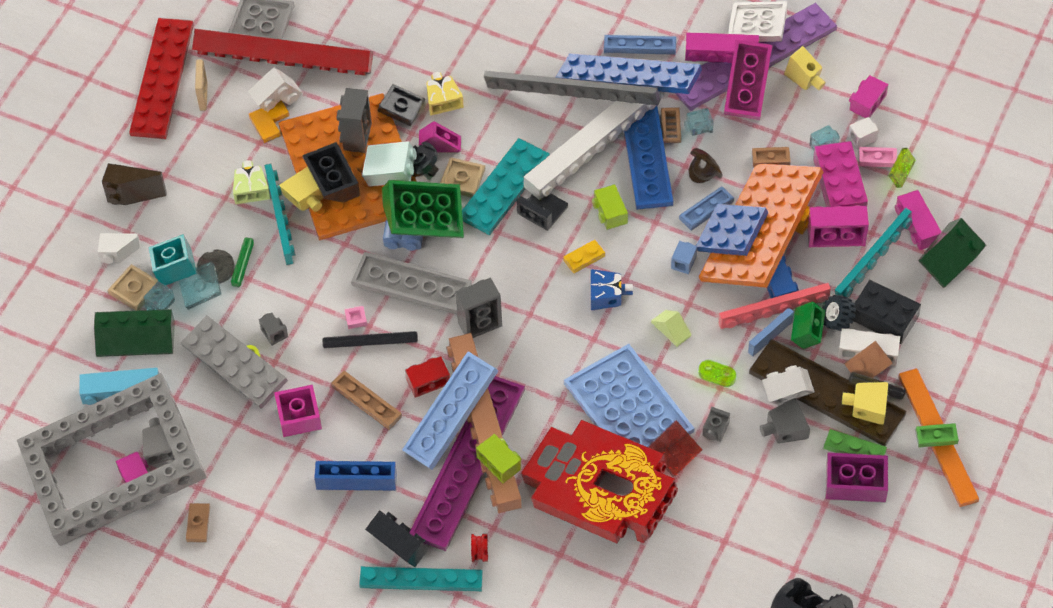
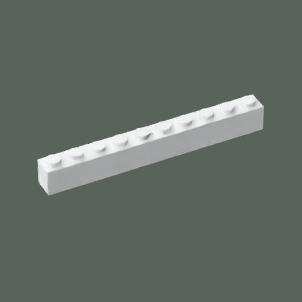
M659 92L660 99L667 98L670 93ZM615 101L524 176V187L539 200L544 196H548L557 185L563 184L568 176L575 174L580 166L588 163L597 152L603 151L609 142L615 141L621 132L627 131L632 123L640 120L646 111L652 110L656 105Z

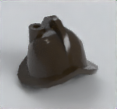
M693 148L690 154L694 156V159L688 169L690 179L695 183L707 182L714 176L721 179L723 174L716 161L704 150Z

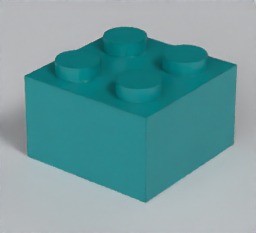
M184 234L148 247L152 271L161 287L197 274L192 249Z

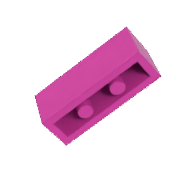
M919 190L897 196L895 205L897 215H900L905 208L912 211L913 221L906 230H909L913 244H916L919 250L929 248L939 236L941 230Z

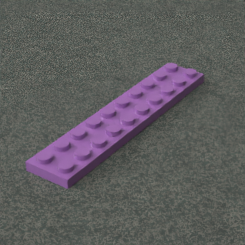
M815 2L786 18L782 41L759 43L772 45L769 67L793 55L802 46L805 48L836 31L837 25ZM707 62L701 65L702 71L690 93L675 94L690 111L728 90L732 63Z

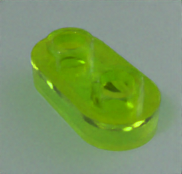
M705 360L699 365L698 373L703 380L723 387H730L736 382V371L732 367L712 360Z

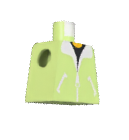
M250 160L244 161L242 168L236 169L234 172L233 195L235 204L270 199L269 188L261 166H253V162Z

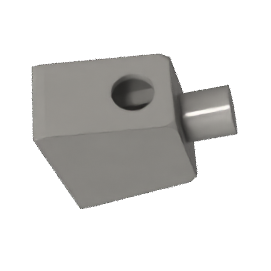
M159 418L150 419V427L142 430L143 455L148 466L175 459Z

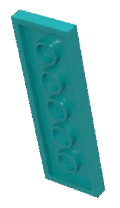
M518 138L462 209L463 222L491 235L525 191L524 176L550 156V153Z

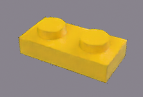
M594 239L563 256V261L574 274L605 257V251Z

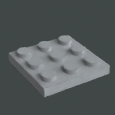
M240 0L228 33L283 40L295 7L294 2L287 0Z

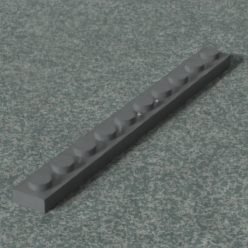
M485 71L483 76L487 88L646 105H659L661 100L658 89L653 87Z

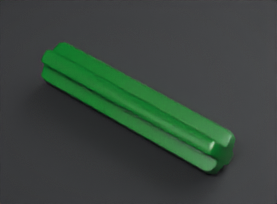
M245 237L231 279L233 287H240L254 245L252 238Z

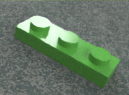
M830 429L823 449L835 453L885 455L887 447Z

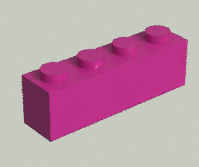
M686 32L685 61L732 63L736 39L759 43V35Z

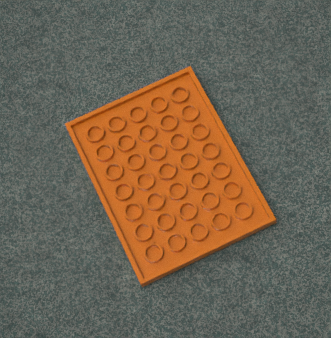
M383 93L369 97L372 125L367 147L368 145L402 142L393 118L377 111L384 99ZM340 105L278 122L296 174L307 167L302 155L337 142L359 183V197L344 203L323 198L320 200L322 203L320 210L314 212L310 207L308 208L319 241L386 222L387 220L382 199V187L384 185L368 186L362 177L366 152L343 151V143H340L341 132H338L339 121H337V111L341 110ZM411 176V181L417 182L416 178Z

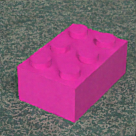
M867 206L810 207L807 227L809 248L866 246L869 227Z

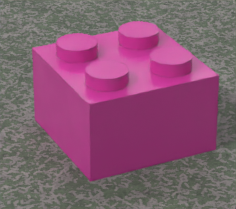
M313 384L274 392L283 437L322 429Z

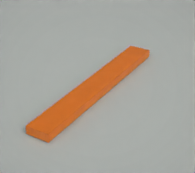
M915 368L899 373L898 378L906 390V395L921 426L944 424L918 369ZM954 445L932 446L931 448L959 507L979 502V497Z

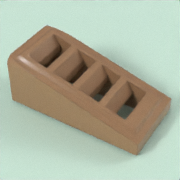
M661 108L663 142L681 143L680 108ZM666 117H675V119H666ZM666 123H676V125H666ZM666 129H676V131H666ZM667 135H677V138H667Z

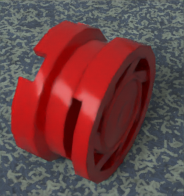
M471 534L472 562H475V560L488 562V534H482L481 536Z

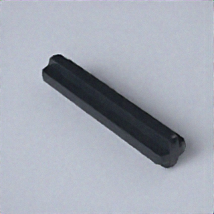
M851 372L849 376V382L855 385L857 383L883 382L856 372ZM888 383L887 395L903 399L906 390Z

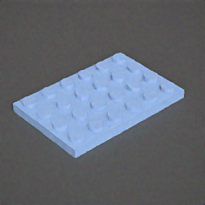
M630 344L564 379V385L594 425L648 448L661 452L694 433L695 428Z

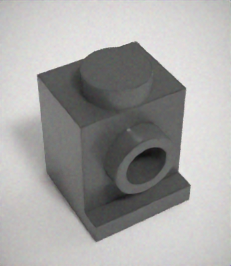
M272 312L263 315L259 319L260 329L271 345L288 338L286 325H283L279 317L276 318Z
M711 407L708 418L703 426V436H706L709 440L721 442L730 422V413Z

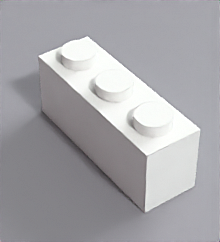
M851 328L842 329L838 358L849 360L876 340L893 364L891 366H896L900 336L879 334L872 331H857Z

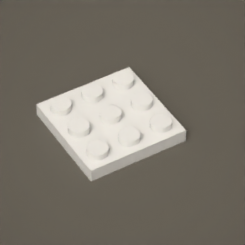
M787 1L734 3L728 34L759 35V42L782 41L788 8Z

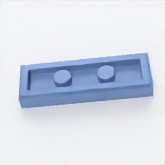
M721 186L681 213L679 219L692 231L711 217L717 204L730 205L734 202V197Z
M787 308L750 340L748 353L752 356L756 355L769 343L770 339H774L793 322L794 311Z

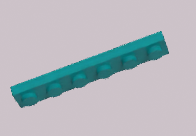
M272 163L266 164L264 166L286 265L294 264L292 256H296L294 245L289 244L292 236L290 229L286 230L289 222L287 214L283 215L282 211L286 210L283 199H279V196H282L280 186L276 185V181H279L277 170H273Z
M905 208L835 288V295L848 298L852 294L857 283L860 284L864 280L865 274L876 266L880 256H885L889 246L898 241L901 232L910 227L913 221L912 211Z
M361 566L359 586L366 589L482 592L483 570Z

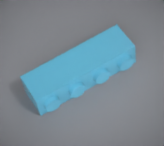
M158 368L79 374V395L82 404L93 405L159 374Z

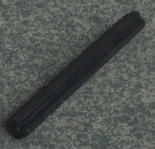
M417 331L323 337L322 345L323 348L414 343L418 342Z

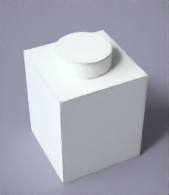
M867 117L849 126L848 137L856 148L859 149V147H864L877 141L879 129L877 124Z

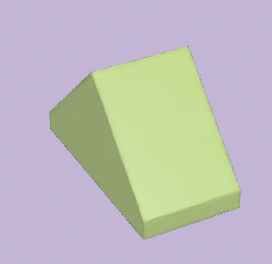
M665 310L651 320V323L676 347L691 337V333L678 311Z

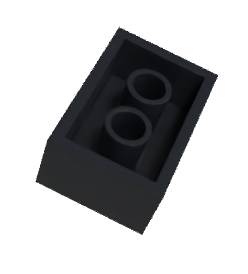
M869 279L854 303L855 306L853 308H856V312H854L855 318L852 320L876 333L900 336L899 344L902 345L919 317L921 304Z

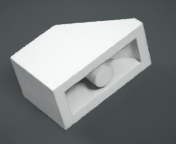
M100 233L98 256L100 263H120L140 248L138 234Z

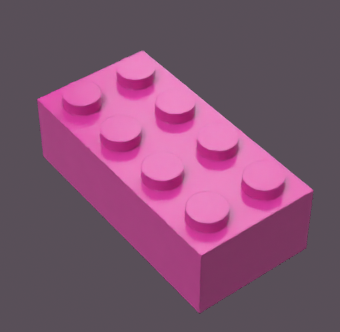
M736 39L724 115L760 120L772 45Z
M851 141L815 146L813 161L815 167H821L824 172L819 183L826 207L867 206L868 199Z

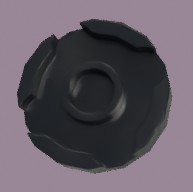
M422 142L423 145L419 147L413 146L417 156L413 164L414 173L411 176L419 177L428 174L434 177L439 171L435 166L438 157L437 150L428 142Z

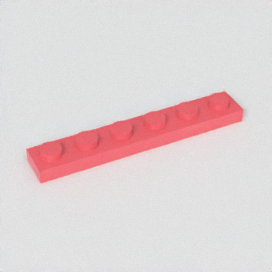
M828 283L724 311L719 313L718 323L721 329L733 328L742 323H751L760 318H769L774 314L783 313L787 308L792 310L812 301L814 303H823L830 297L831 288Z

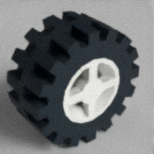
M833 295L828 297L829 300H825V305L822 306L825 310L823 325L826 328L837 331L850 328V324L854 322L852 319L855 318L854 312H856V308H853L855 304L851 299L844 296Z

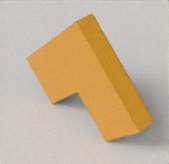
M280 100L268 112L260 108L248 115L261 139L266 143L281 136L275 122L289 117V111L282 100Z

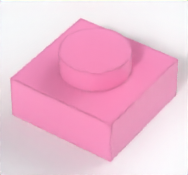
M363 306L344 309L348 329L367 326Z

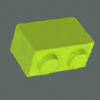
M613 184L594 190L592 204L594 209H598L599 221L601 224L604 223L606 230L628 224V212L616 185Z
M493 434L476 447L477 458L502 484L521 470V457L517 452H512L508 448V444L503 438L499 439Z

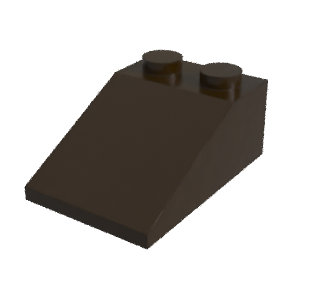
M111 163L107 164L102 178V185L108 203L113 205H129L167 195L161 171Z

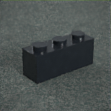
M379 510L365 530L407 563L416 567L429 550V547L424 544L426 540L417 533L413 536L410 533L412 529L403 522L399 525L396 522L398 518L390 512L385 514Z

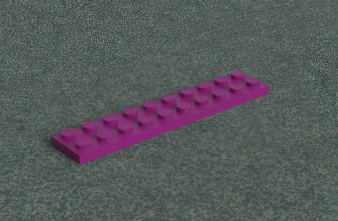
M495 376L488 386V390L503 436L522 398L525 386ZM467 419L410 531L413 536L417 533L426 540L424 544L443 551L447 550L484 475L475 449L477 440L472 439L470 428H472V423H468Z

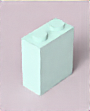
M409 141L368 145L362 177L368 186L385 185L388 180L411 181V175L414 173L413 164L417 156L416 150Z

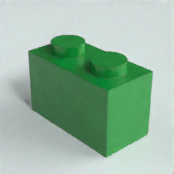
M813 301L796 307L791 341L802 349L820 344L825 310Z

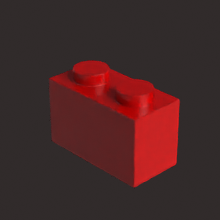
M441 356L430 358L426 362L418 365L415 364L405 369L407 383L415 398L444 387L450 379V373Z

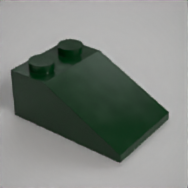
M962 218L950 222L918 261L944 288L977 258L986 247V244Z

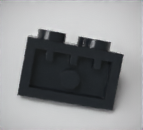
M551 193L548 196H544L541 200L531 194L528 199L520 196L516 201L517 214L546 231L551 228L568 208L566 201Z

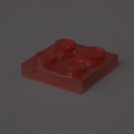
M677 420L670 424L647 446L664 454L667 463L666 470L672 477H675L703 450Z

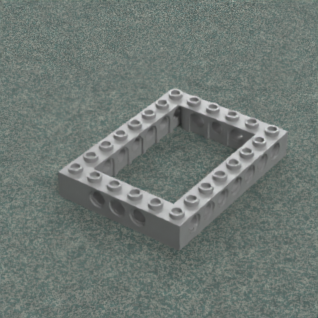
M162 373L17 439L52 536L60 546L207 478L170 387ZM154 407L175 460L67 510L62 501L64 499L63 495L56 485L58 482L51 472L50 468L52 466L46 456L53 453L57 454L63 448L72 444L74 446L78 441L89 436L93 437L96 433L106 428H113V425L126 419L128 421L132 416L143 411L147 412L150 408Z

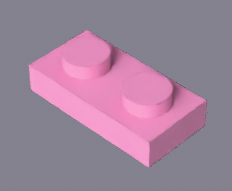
M859 147V166L896 167L897 148Z

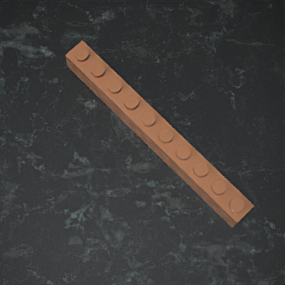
M471 333L449 338V346H446L448 357L453 359L451 367L454 373L468 351L477 357L478 354ZM488 388L467 418V422L472 423V428H470L472 439L477 440L475 449L493 434L499 439L503 438ZM480 461L482 473L486 472L488 477L485 478L487 490L491 489L493 494L490 495L492 507L496 506L498 514L522 508L521 496L515 476L502 484Z

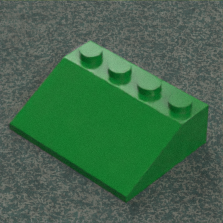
M388 180L382 187L383 208L391 234L464 238L460 184Z

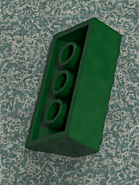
M172 309L95 312L94 338L96 357L173 354L175 320Z

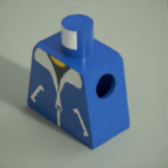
M591 269V310L621 306L622 295H633V284H621L620 273Z

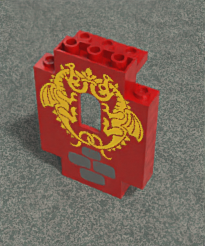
M584 420L579 422L572 435L551 427L521 472L524 483L536 488L531 497L534 508L616 544L620 538L626 535L627 528L635 532L637 541L645 543L647 538L652 536L658 522L662 520L668 506L671 505L678 492L675 478L663 474L667 467L663 453ZM604 470L630 481L633 484V490L629 494L621 496L594 484Z

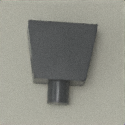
M796 398L770 410L767 417L768 423L760 426V432L763 437L773 434L776 442L779 444L808 439L810 427Z

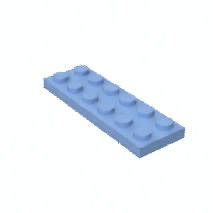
M468 351L402 450L433 470L498 373V370Z

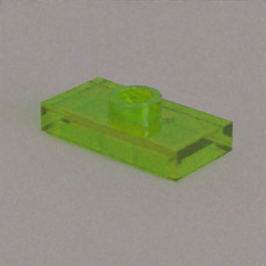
M908 148L901 149L888 174L896 188L903 187L916 161Z

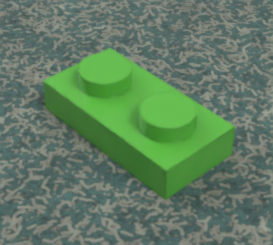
M956 423L916 426L915 432L918 448L956 445L959 442Z

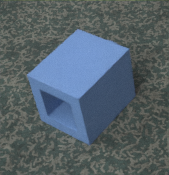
M679 241L671 258V269L689 274L697 257V246L689 242Z

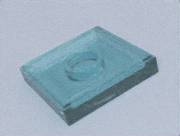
M212 261L197 267V274L179 280L184 304L188 310L222 295L215 265Z

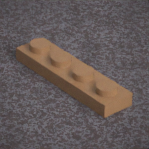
M345 370L331 382L332 388L388 430L402 418L401 412Z

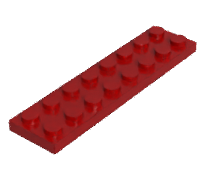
M158 18L129 131L130 136L166 139L194 27L193 21Z

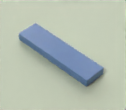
M604 35V53L676 55V37Z

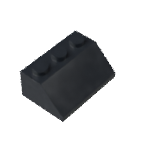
M337 142L302 155L324 199L344 203L360 196L359 183Z

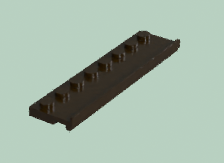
M773 339L769 340V343L749 369V374L763 380L770 373L778 372L779 374L786 372L785 369L790 366L796 365L806 369L814 393L796 398L797 400L886 447L896 432L897 427L904 420L906 410L887 401L884 425L853 417V406L843 405L842 396L843 393L855 394V384L850 383L848 379Z

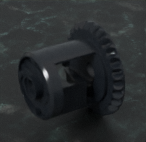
M795 578L785 583L779 589L770 608H853V602L842 593L831 596L829 600L823 599L812 591L811 585L802 578Z

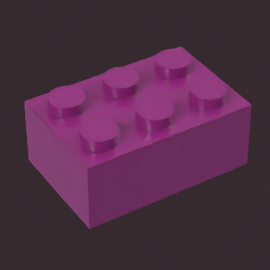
M827 453L825 499L886 502L888 494V456Z

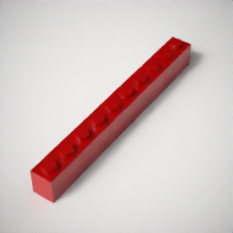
M195 28L192 50H197V54L208 56V52L215 53V57L225 58V55L228 54L232 55V59L243 60V57H250L249 61L260 62V59H267V63L278 65V61L285 62V66L295 67V64L298 63L302 64V68L313 69V66H320V70L324 71L337 68L339 73L348 74V70L355 71V75L366 76V72L371 73L374 52Z

